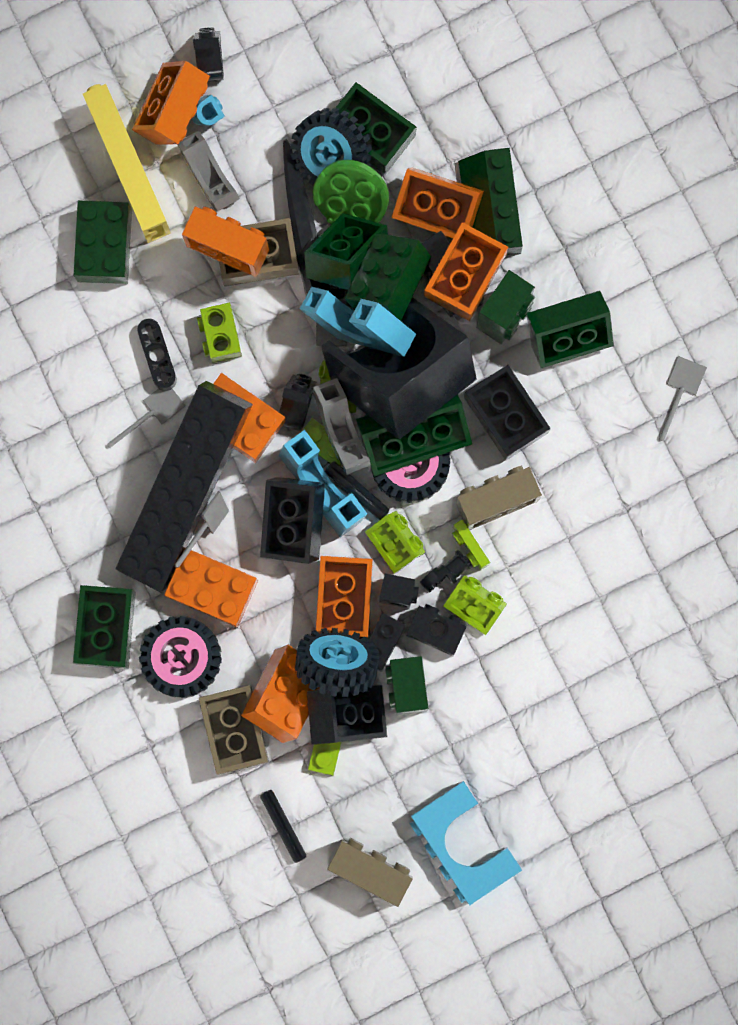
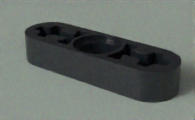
M144 319L139 323L137 332L154 384L159 390H171L176 385L177 378L161 328L154 319ZM146 326L156 329L153 331L154 343H150L148 335L143 334L146 331ZM159 348L164 351L162 360L153 361L150 358V353L153 349ZM163 366L166 375L172 376L168 379L169 383L164 384L163 381H158L161 378L159 368L153 370V367Z

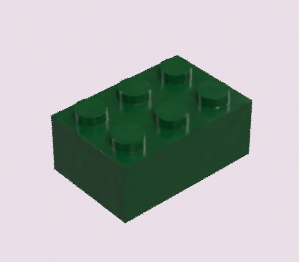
M357 82L354 83L336 106L339 109V114L346 111L349 113L348 119H351L353 116L358 119L355 123L357 128L361 124L364 126L365 129L361 134L362 136L369 135L370 139L366 142V145H371L372 150L367 153L372 155L369 163L385 175L416 136L417 127Z
M78 200L73 273L77 282L128 284L132 209L129 202Z
M342 213L305 251L306 278L349 290L376 233L388 235L387 225Z
M376 233L345 296V300L354 311L361 299L377 302L401 321L429 264L431 255L417 239Z
M508 270L480 310L476 328L499 344H502L505 339L510 341L518 329L520 319L524 321L527 317L526 313L532 309L535 299L533 295L535 287L511 270Z
M601 291L526 313L531 346L540 368L614 346L610 310Z
M80 585L73 655L74 664L129 669L136 595L133 589Z
M422 656L390 660V666H385L387 684H392L393 692L389 693L390 710H396V715L428 711Z

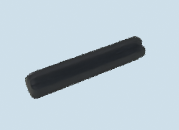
M333 461L326 468L325 473L349 494L352 493L358 502L377 519L381 520L389 513V508L352 475H346L344 469L337 462Z
M268 790L262 793L260 798L291 858L295 863L300 862L306 858V853L274 792Z

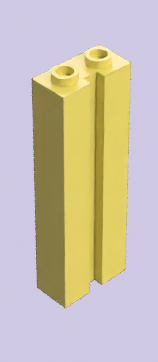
M96 84L89 87L87 92L82 93L147 242L150 243L171 234L107 85Z

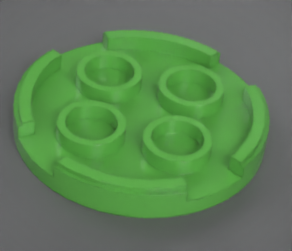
M340 160L329 164L320 172L314 183L313 200L330 224L342 213L379 223L389 205V192L383 178L370 166L359 161Z

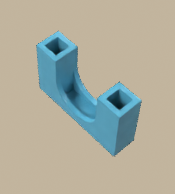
M315 287L310 288L299 308L339 340L403 357L416 336V333L377 302L361 299L354 311L329 291Z
M303 430L283 445L279 457L296 479L325 483L323 516L338 536L342 537L361 523L366 517L367 512L352 493L346 497L333 484L318 460L319 448L307 432Z
M462 781L411 815L414 821L409 824L417 836L424 835L428 841L424 845L432 859L436 856L443 864L439 867L447 881L452 878L457 886L453 891L461 903L467 901L470 906L521 872L522 869L507 847L485 862L475 866L459 864L449 856L445 847V834L448 826L457 817L478 804L464 781Z

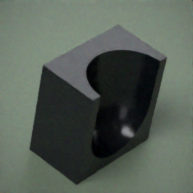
M413 297L401 322L416 333V336L404 357L369 347H364L353 353H345L330 341L321 346L330 380L337 378L347 399L397 439H401L477 380L468 337Z

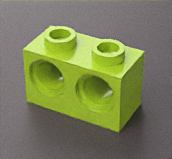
M230 302L200 309L201 317H197L200 332H205L207 341L202 342L205 357L210 356L212 363L242 357ZM214 316L223 318L221 325L216 327L211 326L209 321ZM220 340L228 342V347L224 351H217L214 348L215 344Z

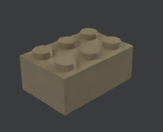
M290 218L241 226L248 230L251 227L262 231L265 234L264 237L267 238L269 252L257 278L219 261L224 287L299 275Z
M521 465L509 470L506 477L499 479L497 475L485 480L482 487L475 489L473 485L461 490L459 496H457L456 505L464 523L469 530H472L538 502L542 494L531 468L523 469Z
M250 685L199 697L216 775L269 762L262 729L241 716L253 693Z
M349 838L348 842L343 839L327 870L399 907L413 880V877L409 875L410 869L397 862L395 866H392L385 862L387 857L375 850L370 854L362 850V843L352 838Z

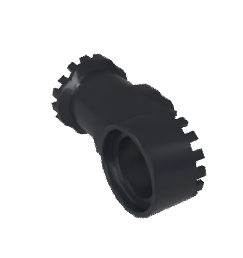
M457 550L451 560L445 565L441 564L438 568H434L420 581V584L430 593L446 577L455 584L457 582L456 579L466 569L473 568V565Z

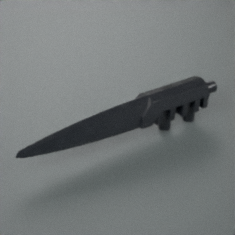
M285 139L283 141V159L287 201L297 251L296 257L305 295L307 296L311 287L329 291L337 299L343 298V289H330L329 284L306 278L305 251L319 237L300 170H297L295 167L296 159L292 160L291 154L293 151L290 149L289 141Z

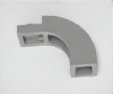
M199 131L184 138L177 144L214 210L219 211L230 208L234 202L240 199L236 190L223 174L206 140Z
M336 378L313 387L324 429L336 458L340 460L346 475L371 466L370 459L353 425L347 397L338 379Z

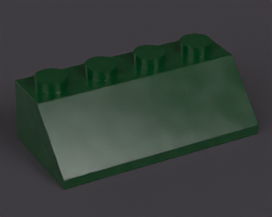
M510 147L484 150L459 160L461 184L484 191L472 228L508 246L507 255L521 254L523 244Z
M458 395L401 439H397L368 415L356 419L374 476L472 445L463 405Z

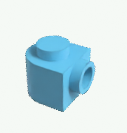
M212 95L201 97L197 104V112L192 121L200 126L213 125L225 117L221 111L223 107L220 101Z

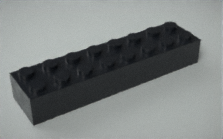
M208 381L198 385L115 568L116 570L160 593L169 586L176 569L175 563L182 555L184 549L187 548L253 406L252 403Z

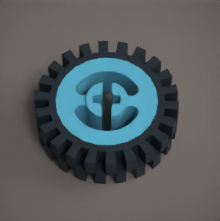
M329 108L315 111L295 128L297 131L292 134L291 139L295 141L290 144V149L296 150L291 154L292 160H299L295 167L297 170L303 167L305 171L300 175L304 179L309 175L311 179L308 183L314 185L318 175L326 166L338 161L337 159L343 154V160L359 161L366 165L371 161L372 155L367 153L372 150L371 145H366V142L370 139L369 135L362 136L361 132L365 129L364 126L361 124L357 128L355 123L358 119L355 116L348 119L349 113L346 111L340 114L338 108H333L330 111ZM320 135H322L324 137V141L318 144Z
M327 628L321 629V633L315 630L311 632V636L306 634L304 639L299 641L295 662L296 675L298 679L302 678L301 682L304 685L310 683V689L315 690L317 687H320L319 693L325 694L329 690L331 691L330 696H336L337 692H341L342 697H348L349 691L353 696L358 695L359 690L362 692L367 691L368 687L371 688L376 681L379 651L375 649L373 642L368 643L369 639L365 636L359 639L360 634L356 632L351 636L349 635V630L343 629V633H338V628H332L331 633L328 632Z

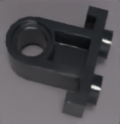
M214 27L200 28V32L195 33L193 38L196 66L210 76L208 81L224 80L220 31H215Z
M293 374L286 384L279 413L285 416L283 426L302 431L313 396V387L317 385V382L313 381L310 376Z

